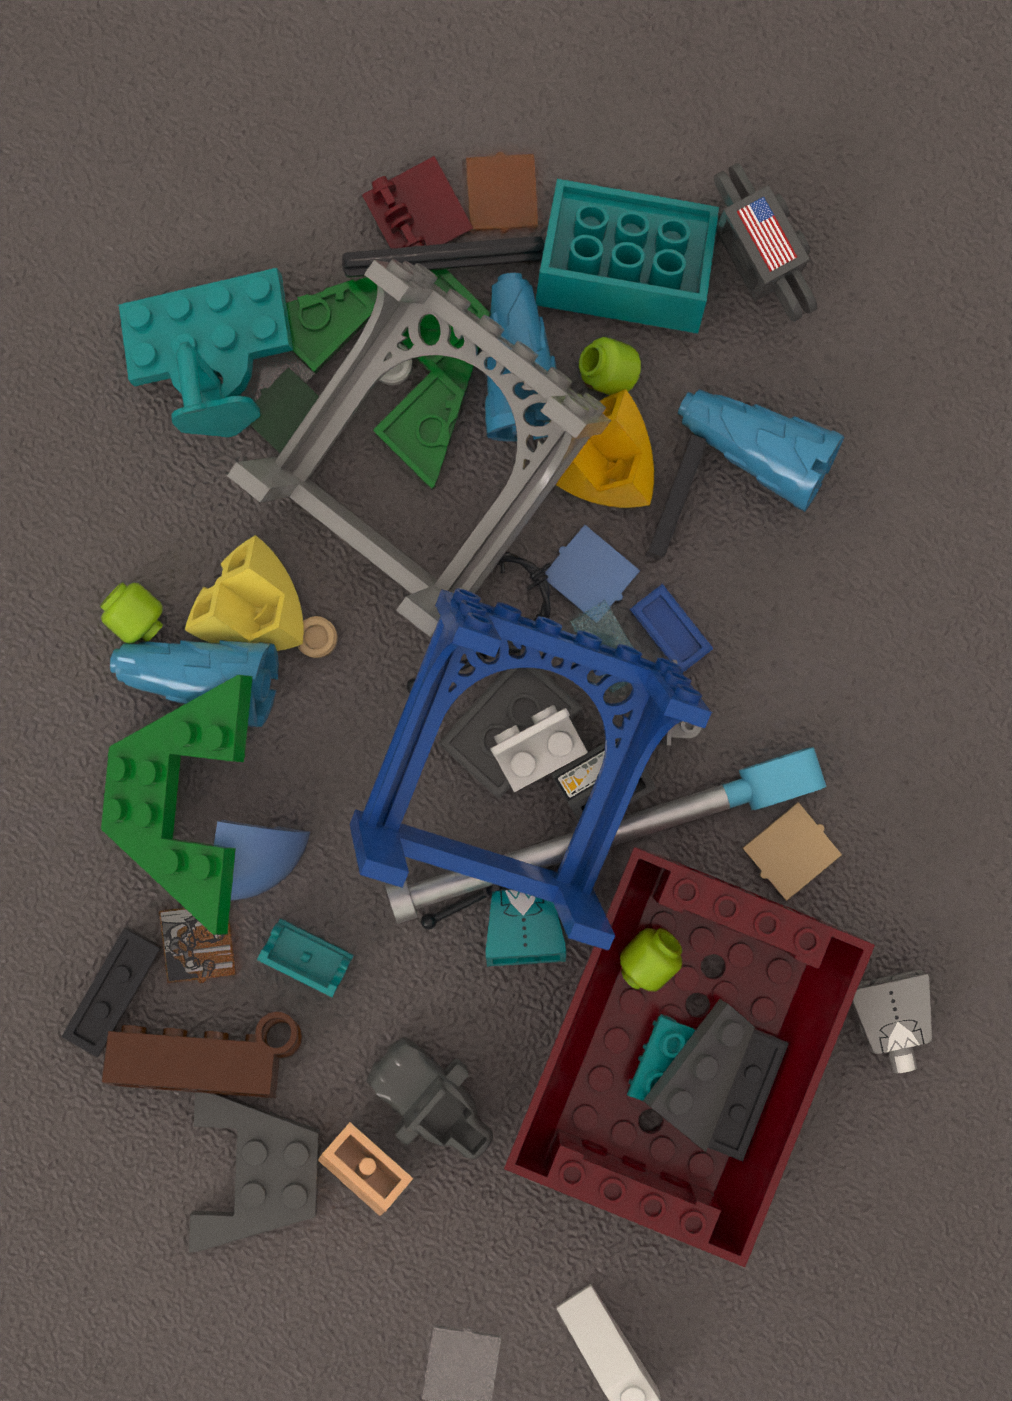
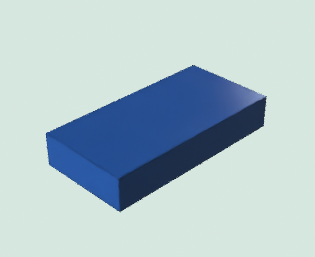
M663 584L629 609L666 658L670 661L677 660L682 673L713 650L710 643Z

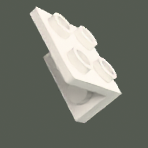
M552 705L531 717L534 725L520 732L517 725L494 736L497 745L490 748V750L497 759L514 792L588 753L568 717L570 714L566 708L557 711L556 707Z

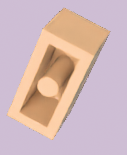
M351 1122L318 1159L323 1166L379 1216L387 1211L413 1180L406 1171Z

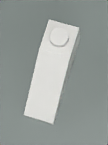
M589 1284L556 1306L609 1401H661L657 1385L592 1284Z

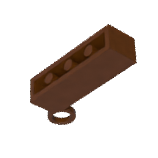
M271 1012L262 1017L256 1026L255 1034H246L245 1041L229 1040V1033L204 1031V1038L187 1037L188 1030L163 1028L162 1035L146 1034V1027L122 1025L121 1032L108 1031L102 1082L116 1087L276 1099L279 1061L294 1055L299 1050L303 1035L300 1026L283 1012ZM280 1023L288 1024L291 1028L289 1041L282 1047H270L268 1043L270 1029Z

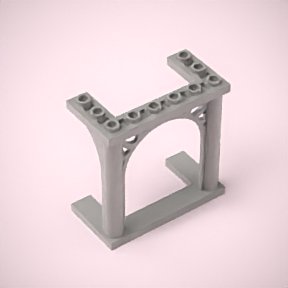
M392 259L390 262L374 260L364 275L377 284V298L371 316L352 350L279 456L236 462L227 477L260 503L287 497L298 503L408 590L411 595L406 596L396 610L429 637H432L440 618L435 604L441 589L454 593L456 588H460L475 594L589 438L602 434L611 420L603 414L606 407L587 393L581 396L570 389L569 386L572 381L554 367L547 371L535 362L538 355L531 348L520 341L513 345L501 334L505 329L487 315H483L480 319L469 311L468 308L471 303L453 289H449L446 293L434 284L437 276L419 263H416L414 266L407 261L401 264L395 259ZM428 314L434 315L440 324V338L433 346L426 344L420 333L421 321ZM451 326L458 339L464 337V345L461 348L454 347L449 341ZM407 329L409 337L414 344L410 350H404L399 347L403 340L408 339V337L403 335ZM478 347L483 350L482 352L479 353V355H478ZM391 353L393 357L386 360ZM429 355H443L466 361L489 376L506 397L517 429L516 460L505 488L438 580L309 479L378 380L391 369L405 361ZM489 357L496 360V366L492 370L486 367V360ZM505 368L512 372L508 374H503ZM523 382L522 389L528 391L535 390L539 394L530 395L523 400L515 393V386ZM546 403L541 412L550 418L551 422L544 426H534L528 423L525 418V412L531 405ZM530 435L537 437L548 435L544 443L538 441L535 451L528 445ZM526 460H530V463L525 468Z

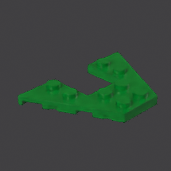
M447 269L431 270L437 276L434 284L446 293L449 289H453L471 303L468 310L481 319L483 315L490 317V312ZM368 277L356 281L353 279L325 288L324 291L313 295L306 294L297 297V300L286 303L293 346L292 352L315 374L368 322L377 298V284ZM432 314L424 316L420 324L422 339L429 346L435 345L441 334L440 324ZM451 326L449 341L454 347L461 348L464 345V337L458 339ZM407 329L403 335L408 337V339L403 340L401 344L410 350L414 344L409 337ZM429 355L416 358L430 373L373 429V432L431 490L436 487L474 365L466 361L443 355Z
M236 675L109 746L101 830L214 935L228 934L236 848L173 839L180 761L182 755L244 762L253 677L246 675Z

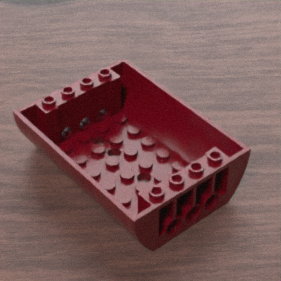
M634 846L606 915L615 933L614 940L609 951L595 946L592 949L504 1169L737 1265L746 1267L875 945L820 919L665 856ZM646 928L655 930L660 928L668 931L678 940L682 947V968L658 991H647L642 988L635 989L622 976L623 968L620 963V952L639 932ZM711 954L719 955L724 961L723 971L716 977H708L701 970L703 959ZM694 993H702L708 998V1008L701 1015H691L686 1010V1000ZM719 999H721L749 1021L755 1029L789 1043L743 1161L707 1148L705 1152L663 1117L660 1126L655 1130L648 1131L639 1125L638 1121L641 1113L652 1108L645 1102L627 1095L631 1086L628 1082L630 1078H634L640 1063L638 1060L639 1055H643L645 1052L643 1045L649 1042L654 1029L652 1023L654 1020H658L661 1014L675 1019L680 1024L697 1029Z

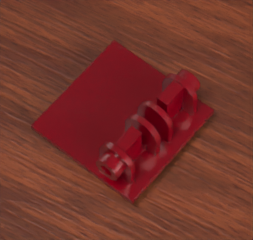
M435 156L390 180L386 176L376 179L371 184L373 189L362 194L390 249L447 244L473 230V226Z

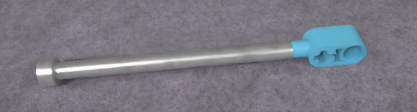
M809 747L740 769L741 779L626 815L621 821L611 847L742 804L749 803L751 810H757L823 789L827 786L814 747ZM574 832L504 854V856L542 868L559 864L563 860ZM451 871L411 885H407L405 881L403 888L388 883L385 884L396 922L400 924L418 918L416 909L493 884Z

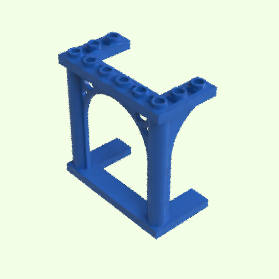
M456 588L455 592L452 593L441 589L435 604L440 618L365 809L364 811L355 809L349 824L359 873L362 876L403 888L409 873L405 857L541 898L554 903L569 939L609 951L615 933L593 887L639 779L653 751L671 728L684 721L705 729L712 712L701 699L702 694L691 686L692 681L680 671L681 667L670 660L657 658L656 662L641 658L642 653L632 647L618 644L615 649L601 644V638L589 632L578 630L577 634L574 635L562 631V625L551 619L538 616L537 620L533 621L522 617L520 610L508 604L497 602L496 606L493 607L481 603V598L470 591ZM507 640L512 641L513 645L518 649H521V646L524 645L525 652L521 656L509 654ZM499 649L497 658L492 662L483 661L476 654L477 651L495 658ZM463 654L466 655L469 663L474 667L472 672L468 674L459 673L460 669L465 666L464 661H461ZM555 656L563 659L562 663L558 666L551 664ZM514 668H538L560 674L576 683L590 696L603 722L605 731L603 763L558 872L401 824L439 727L450 706L471 685L499 671ZM591 670H593L595 675H605L598 683L587 680V674ZM454 682L455 685L451 689H449L451 683ZM618 682H628L632 685L631 694L622 702L607 703L604 701V693L611 685ZM630 711L628 717L622 715L623 723L621 727L613 724L614 715H621Z

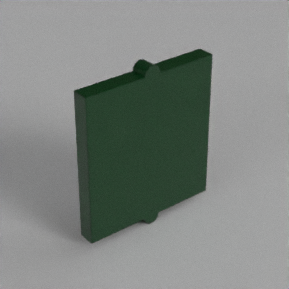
M289 367L269 388L261 389L262 395L255 402L260 408L261 415L250 424L279 453H281L319 398Z

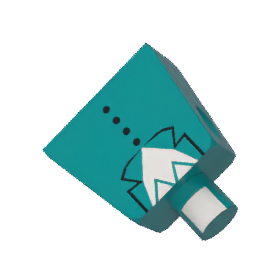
M512 889L492 892L485 951L487 967L566 962V945L554 903Z

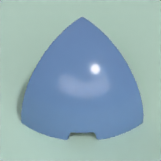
M227 820L218 821L214 845L236 848L231 901L260 895L283 881L301 859L308 843L310 831L280 826L270 828Z

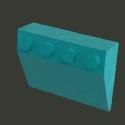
M557 179L535 299L537 306L698 334L707 302L719 207Z

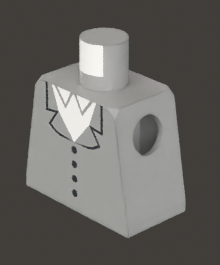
M918 969L860 982L850 1007L867 1048L873 1054L888 1052L893 1073H905L917 1069L913 1046L932 1042L930 981L928 974Z

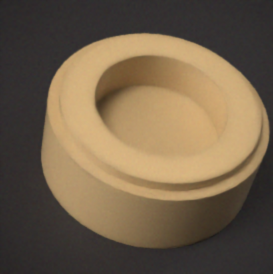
M314 616L303 621V644L298 646L299 650L312 658H323L331 654L338 642L335 626L323 617Z

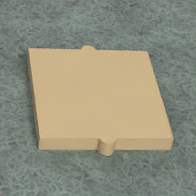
M799 802L795 803L742 847L761 870L760 877L763 879L767 878L786 901L842 855L823 832L824 826L816 824Z

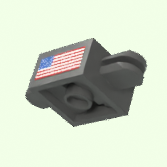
M736 163L728 167L729 176L724 171L714 175L716 188L727 206L720 217L716 233L754 301L756 302L775 292L787 316L791 321L795 322L802 318L801 308L807 314L817 310L816 299L801 274L810 260L807 255L811 252L810 246L800 230L795 232L787 219L790 216V211L784 198L779 193L774 195L769 185L755 191L742 166Z

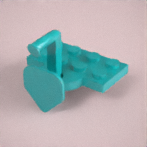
M278 268L119 304L128 380L135 387L171 378L173 386L182 395L184 407L175 410L171 414L172 423L180 432L232 437L239 434L260 417V408L254 400L249 397L239 396L246 389L252 377L253 359L293 351L282 274Z

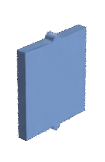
M586 525L581 528L566 547L562 546L559 548L560 555L545 571L546 575H548V583L595 623L599 621L615 600H622L623 596L621 593L640 572L637 567Z

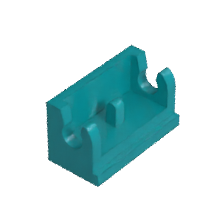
M280 918L273 927L271 935L257 960L333 997L354 954Z

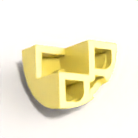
M256 535L238 546L222 561V576L216 580L214 586L202 588L190 611L185 631L209 643L219 644L220 640L252 643L264 642L274 644L277 651L303 644L304 635L303 615L294 584L275 553Z

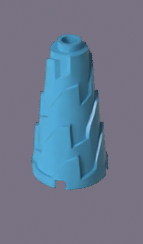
M521 273L500 275L498 282L492 285L490 318L505 329L501 335L513 345L520 341L537 353L538 357L535 362L547 371L551 367L557 369L555 357L550 355L543 317L539 316L532 285L529 284V281L523 279ZM489 357L486 367L492 370L496 366V360ZM506 368L503 374L512 373ZM487 376L488 395L485 400L487 437L497 441H517V429L511 407L500 388ZM523 382L515 386V393L523 400L530 395L539 394L535 390L528 391L522 389ZM546 403L531 405L525 412L526 421L534 426H544L551 422V419L541 412ZM548 435L541 437L533 436V440L548 437Z
M700 389L695 395L688 392L678 410V415L683 417L682 425L689 428L696 436L706 439L705 442L723 453L729 462L756 477L759 484L794 504L793 506L804 512L809 508L823 484L821 482L825 474L829 473L844 440V435L798 417L788 418L757 404L750 406L722 395L710 394Z
M182 640L180 644L148 641L140 642L139 644L123 643L120 649H114L110 659V670L112 673H116L118 681L142 691L166 696L167 700L181 704L192 701L236 675L253 676L248 726H263L270 714L276 690L270 689L271 679L278 680V653L275 645L270 643L220 640L219 644Z

